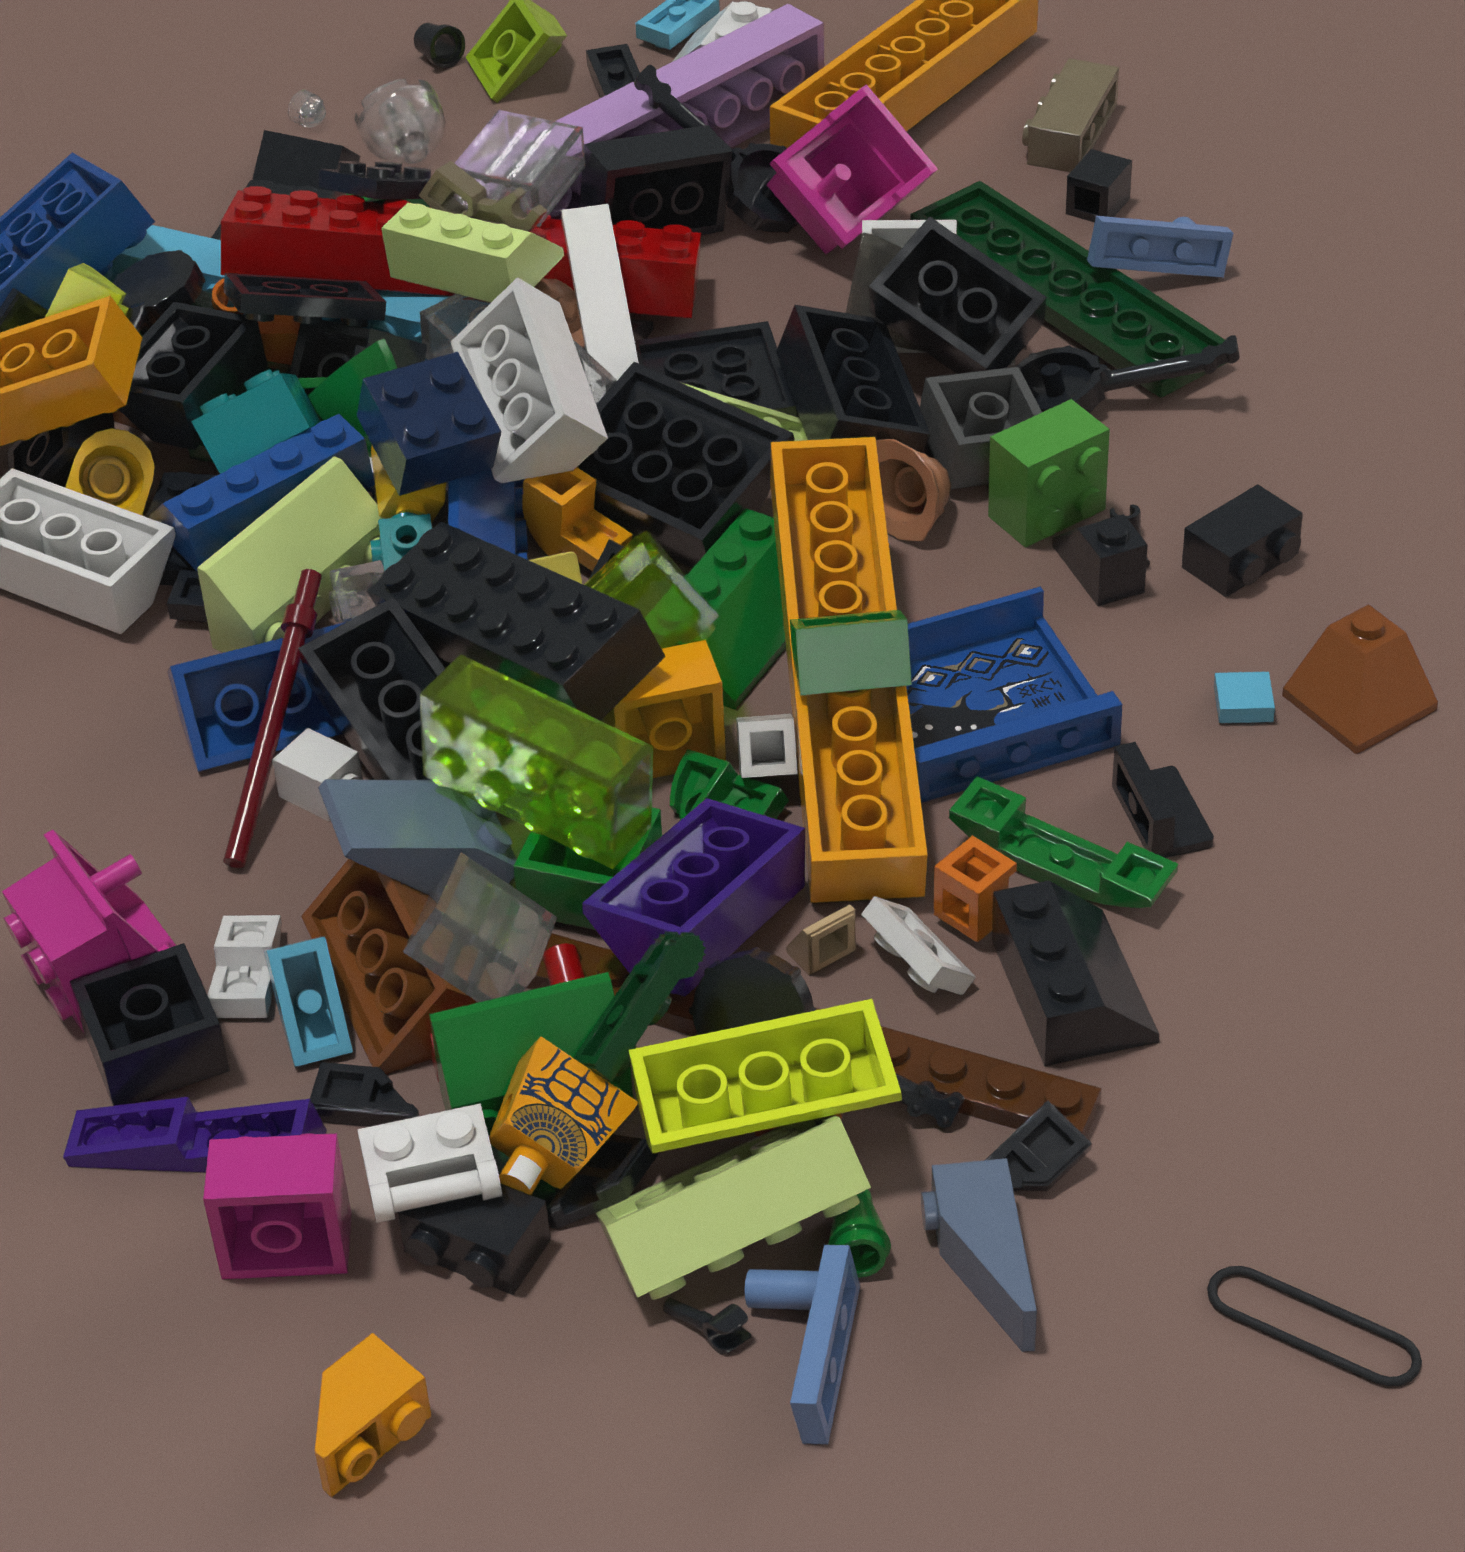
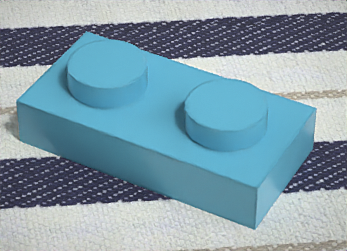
M666 0L635 23L636 38L652 43L659 48L670 50L720 12L719 0Z

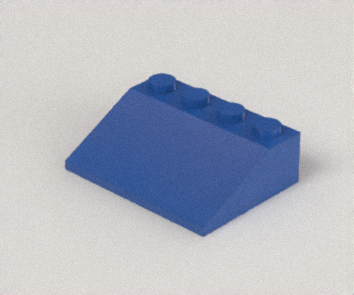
M72 152L0 217V307L12 288H15L49 310L69 268L85 263L104 276L111 269L113 260L125 249L136 246L145 238L147 229L155 220L122 180Z

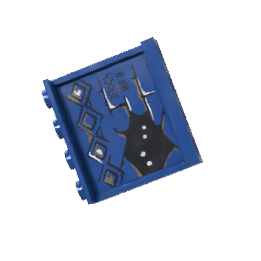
M1041 586L908 623L912 685L906 687L921 803L964 791L977 776L990 782H996L1121 745L1123 704L1114 691L1097 695L1043 617L1044 591Z

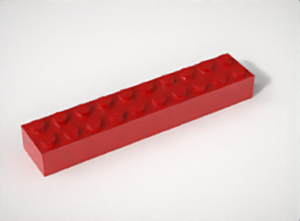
M250 186L244 188L243 191H237L221 220V275L237 273L367 281L374 289L467 297L390 277L381 228L401 208L410 203L406 200L389 199L383 203L365 202L363 197L357 195H341L336 199L318 198V194L312 191L300 190L286 195L271 193V190L266 187ZM545 213L537 226L530 232L563 247L564 257L543 278L557 279L574 290L562 220L551 219V216ZM632 220L620 221L617 225H613L629 313L692 318L698 283L701 233L691 232L689 227L683 225H667L663 229L645 228L643 223Z

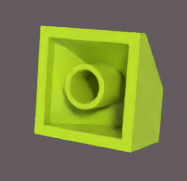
M510 0L467 54L466 59L490 98L498 103L539 71L548 59L559 51L567 34L554 15L531 0Z

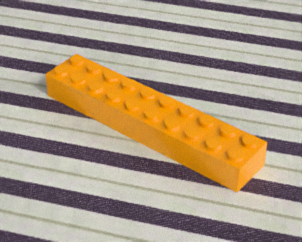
M875 437L771 442L770 486L792 715L794 718L803 827L805 828L810 902L872 900L874 896L882 899L925 897L928 855L907 687L898 686L800 696L792 653L790 619L897 610Z

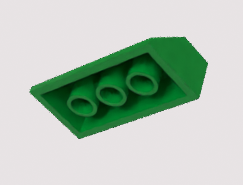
M746 508L646 621L661 649L706 640L722 680L723 706L736 710L786 649L774 518Z

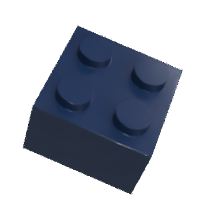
M458 352L363 378L357 417L399 496L494 467L502 431Z

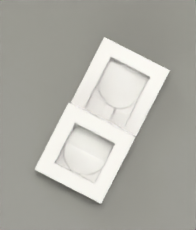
M280 915L223 916L214 944L216 969L207 995L217 1018H267L273 988L264 951L280 947Z

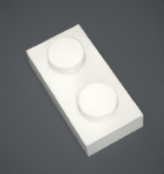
M874 896L861 915L877 930V933L874 935L877 943L891 954L902 957L911 966L907 971L908 975L924 989L935 993L940 988L963 995L976 978L909 907Z

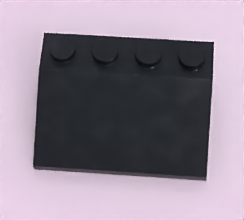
M633 362L596 404L608 439L577 468L596 479L594 509L633 534V540L693 568L745 508L759 513L771 489V442L794 441L795 438L793 433Z

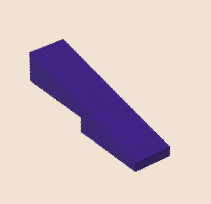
M188 1097L77 1110L63 1158L69 1167L206 1172L209 1140L232 1139L244 1136H293L306 1133L326 1134L327 1129L310 1099L197 1112Z

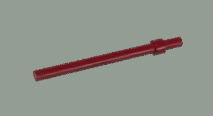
M312 569L301 571L293 604L286 606L281 629L285 634L223 859L226 865L233 868H244L246 865L273 763L272 759L275 756L301 658L298 648L304 645L306 638H310L313 635L318 614L314 610L322 575Z

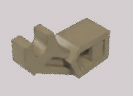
M452 161L436 169L419 194L433 209L454 214H464L470 218L495 224H505L511 228L528 232L537 226L547 212L541 204L534 207L529 214L523 212L520 208V200L526 191L521 187L500 200L488 199L486 188ZM456 194H458L463 201L467 202V209L465 205L460 204L454 198Z

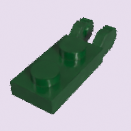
M678 932L659 934V938L654 939L655 944L650 945L640 962L634 966L574 1056V1059L607 1081L612 1082L614 1077L622 1075L631 1066L629 1050L638 1048L635 1045L647 1027L657 1023L667 1012L672 1000L669 994L679 979L693 977L699 968L698 963L703 962L702 958L706 955L704 953L706 947L703 946L704 941L699 939L700 936L694 935L691 932H681L680 935Z

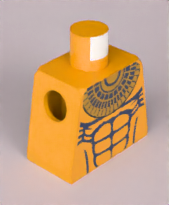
M540 1036L518 1062L489 1135L491 1145L510 1157L499 1174L500 1183L532 1195L541 1179L555 1188H563L632 1113L638 1101Z

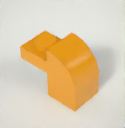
M576 467L573 471L525 479L523 481L522 499L524 518L533 538L548 556L572 551L577 555L579 563L593 571L609 539L628 549L632 548L633 534L594 509L596 479Z

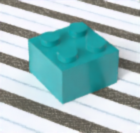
M269 369L244 383L247 389L245 393L239 396L235 394L228 396L225 393L200 406L203 415L191 422L220 474L232 466L241 464L321 422L296 375L280 373L279 370L272 372Z

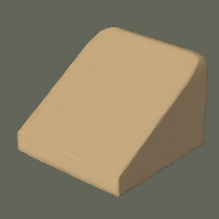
M849 904L806 927L787 945V954L810 975L855 951V909Z

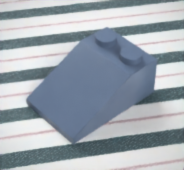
M325 779L318 787L343 854L348 859L478 918L482 916L515 877L513 865L517 859L511 848L512 839L500 824L495 812L497 806L494 801L477 788L472 787L466 790L448 780Z

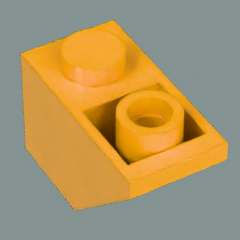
M371 1333L322 1372L315 1455L322 1488L331 1498L350 1482H357L365 1477L378 1459L400 1441H407L414 1437L421 1430L425 1421L431 1417L425 1377L374 1333Z

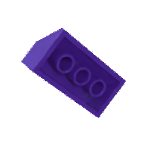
M706 798L582 903L583 914L629 973L640 962L650 945L655 944L654 939H658L659 934L678 932L680 935L681 932H691L694 935H699V939L704 941L703 946L706 947L704 949L706 955L702 958L703 962L698 963L699 968L693 977L679 979L671 991L672 994H679L685 997L699 984L705 975L704 971L707 967L717 960L722 961L730 956L805 887V828Z

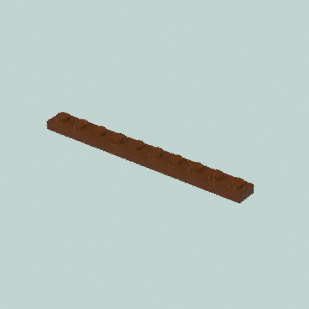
M547 932L523 971L525 988L533 990L550 986L542 957L543 953L555 945L569 943L577 947L585 977L605 972L609 973L614 996L630 974L612 950ZM697 986L685 997L670 993L671 1004L664 1016L654 1025L697 1036L693 1017L689 1013ZM881 1026L895 1073L917 1084H920L922 1081H930L940 1094L961 1093L964 1096V1102L959 1113L1018 1129L1045 1102L1049 1101L1087 1137L1101 1104L1102 1088Z

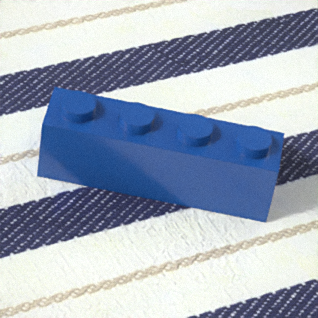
M337 414L284 442L274 445L272 448L249 460L232 466L227 471L187 489L182 494L162 503L149 517L174 527L176 536L172 546L198 572L197 567L334 456L344 461L365 489L375 485L365 438L340 414Z
M488 469L448 481V525L528 560L527 552L519 553V551L528 550L526 520H518L524 518L522 508L523 488L518 487H523L525 479L501 483L494 479L492 470Z
M344 623L314 630L313 635L310 638H306L304 645ZM283 638L169 667L167 673L180 721L198 772L251 758ZM301 658L276 751L283 750L307 728L328 738L343 734L308 685Z

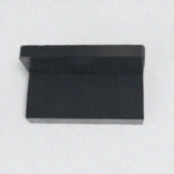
M264 130L252 179L255 181L269 180L273 183L292 186L308 185L316 189H322L318 188L319 169H338V161L359 162L361 156L342 145Z
M1136 742L1114 746L1112 788L1144 849L1168 858L1211 848L1214 835L1175 766H1167L1150 770Z

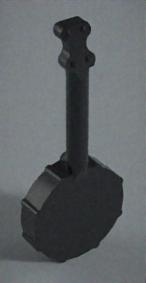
M648 65L638 74L634 81L635 88L647 93L649 105L652 108L657 109L659 107L683 129L706 125L671 95V87L669 84L658 80L656 68L653 65ZM726 143L733 151L727 207L732 209L754 231L790 232L798 224V221L767 186L777 173L770 165L771 161L787 148L783 145L750 143L745 149H733Z
M182 250L147 255L144 259L118 274L113 284L126 293L122 305L129 308L126 317L140 333V331L145 332L149 330L173 302L188 305L195 304V300L201 293L203 283L206 280L196 261H193Z
M1231 335L1218 346L1209 345L1201 353L1112 371L1106 365L1099 363L1098 356H1093L1087 351L1073 348L1070 345L1031 353L1029 357L1022 360L1015 367H1019L1042 412L1072 399L1090 413L1105 399L1104 392L1205 371V374H1211L1221 364L1237 362L1240 354L1237 338L1235 335Z
M755 947L752 950L730 955L722 961L717 960L707 967L704 971L705 975L696 988L689 1013L693 1017L697 1034L701 1035L811 1012L817 1009L814 1008L810 990L801 975L800 968L792 966L779 956ZM896 1073L902 1094V1101L898 1102L908 1106L907 1112L911 1116L918 1117L923 1114H929L936 1119L937 1124L942 1128L950 1127L955 1122L964 1102V1096L961 1093L940 1094L930 1081H922L920 1084H917Z

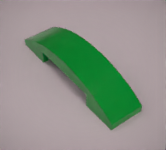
M978 776L949 810V819L968 837L973 835L1017 863V871L1038 882L1051 881L1084 900L1118 907H1152L1178 871V863L1128 841L1117 854L1025 814L1026 797Z

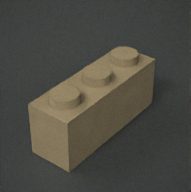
M1070 58L1067 60L1060 74H1054L1047 96L1040 97L1034 118L1028 119L1025 123L1022 144L1028 146V165L1071 172L1083 157L1093 149L1117 106L1119 67Z

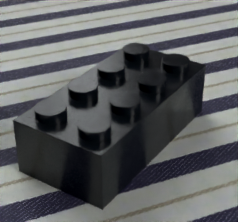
M794 305L776 354L807 439L822 440L875 437L876 440L895 439L923 453L931 434L886 324L878 318Z

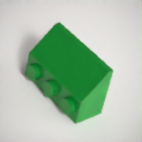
M605 972L429 1014L440 1091L445 1110L481 1103L489 1136L518 1062L540 1036L574 1058L614 998L609 973ZM629 1067L622 1075L614 1077L612 1082H608L633 1098L631 1067Z

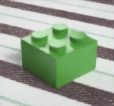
M1070 399L990 436L988 517L1026 548L1105 510L1110 429Z

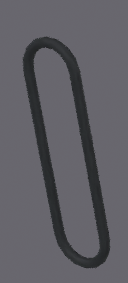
M1228 1266L1218 1270L1210 1278L1207 1287L1209 1300L1214 1308L1224 1315L1369 1381L1387 1387L1402 1386L1411 1382L1420 1372L1422 1365L1420 1351L1411 1340L1395 1331L1249 1267ZM1232 1275L1252 1278L1398 1343L1406 1348L1411 1355V1367L1400 1376L1388 1377L1375 1373L1229 1307L1218 1297V1284L1224 1278Z

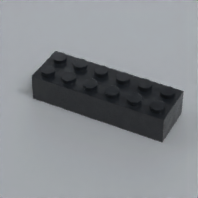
M441 521L434 528L425 532L419 542L397 563L388 567L383 572L382 577L367 590L376 606L394 597L437 657L589 732L666 657L640 609Z

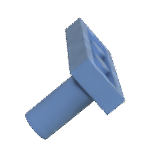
M1096 216L1087 262L1092 267L1224 278L1234 233L1228 227L1196 224L1189 217H1179L1173 222Z
M824 1245L819 1271L749 1269L745 1279V1301L748 1308L810 1310L790 1401L802 1444L828 1445L860 1290V1283L849 1245Z

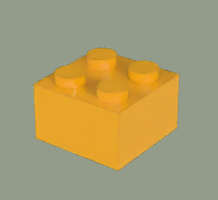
M706 640L662 648L666 657L603 718L605 742L620 785L675 774L687 749L726 761L722 680Z

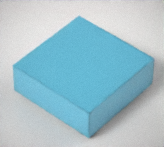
M1269 672L1215 673L1214 694L1219 723L1274 722L1275 705Z

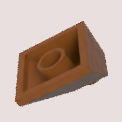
M1369 604L1328 625L1285 684L1282 692L1284 698L1355 754L1364 751L1436 711L1438 706V700L1407 633Z

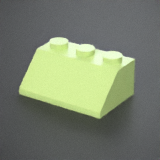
M407 203L381 228L390 277L487 302H492L517 277L535 287L564 257L563 247L532 232L511 228L505 224H495L470 218L464 214H454L429 208L423 204Z

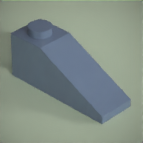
M1007 1158L932 1165L931 1191L921 1192L924 1230H936L940 1256L1022 1352L1034 1351L1037 1309Z

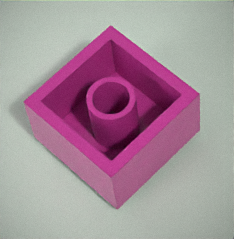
M306 1133L273 1137L244 1136L232 1139L209 1140L203 1201L222 1280L348 1273L352 1213L337 1133Z

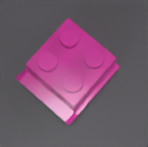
M866 84L771 161L770 165L777 173L767 186L827 255L837 246L843 249L862 233V220L881 219L917 191L938 168Z
M52 829L43 835L47 839L55 858L2 891L11 910V914L4 917L3 920L20 949L25 946L28 947L29 951L22 954L21 958L36 984L40 985L43 982L50 984L51 987L45 990L59 1017L64 1021L72 1016L83 1031L70 984L71 980L174 947L176 944L141 897L126 884L142 875L137 862L131 854L99 871Z

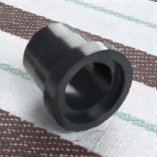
M424 23L415 32L414 46L432 64L441 68H450L461 60L465 51V38L463 33L454 26Z

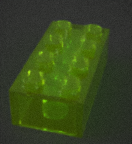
M461 654L420 693L424 776L430 778L437 785L450 788L478 802L484 808L496 811L521 823L532 832L543 834L573 849L582 857L591 858L611 869L615 868L651 828L652 745Z

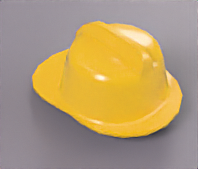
M111 428L96 432L82 443L75 455L65 488L143 515L154 476L155 466L151 452L139 437L126 430Z

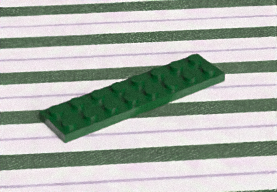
M982 181L967 186L910 214V220H927L929 216L934 220H957V236L1047 297L1045 320L1117 369L1201 353L1205 347L1209 345L1218 346L1225 341L1224 338L1119 270L1092 267L1087 262L1088 250ZM1203 371L1141 385L1158 397L1163 398L1206 374Z

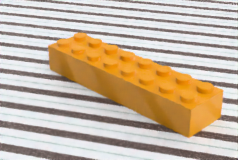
M1039 0L914 1L770 106V144L783 145L788 148L866 84L907 132L1037 32Z

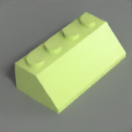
M335 456L332 457L197 567L212 648L224 653L283 638L285 633L281 629L285 609L287 605L293 604L300 574L304 569H312L322 575L314 610L318 614L316 623L374 573L370 541L380 539L378 520L385 518L379 517L377 503L342 459Z
M831 1115L777 1127L633 1194L621 1202L596 1212V1215L635 1295L640 1297L649 1293L651 1299L655 1300L686 1285L684 1275L707 1265L709 1272H715L735 1264L744 1258L742 1248L765 1238L767 1245H772L796 1235L802 1230L799 1221L820 1211L823 1212L825 1218H829L850 1210L860 1203L857 1194L871 1188L840 1117Z

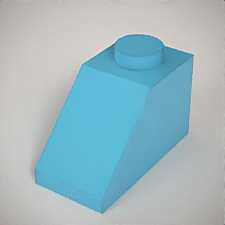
M318 937L265 950L264 955L294 1067L352 1053L353 1049L326 938Z

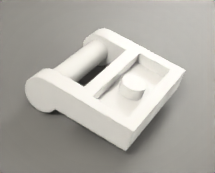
M481 1103L357 1129L376 1223L394 1220L396 1212L482 1194L483 1200L502 1196L498 1169L493 1156Z

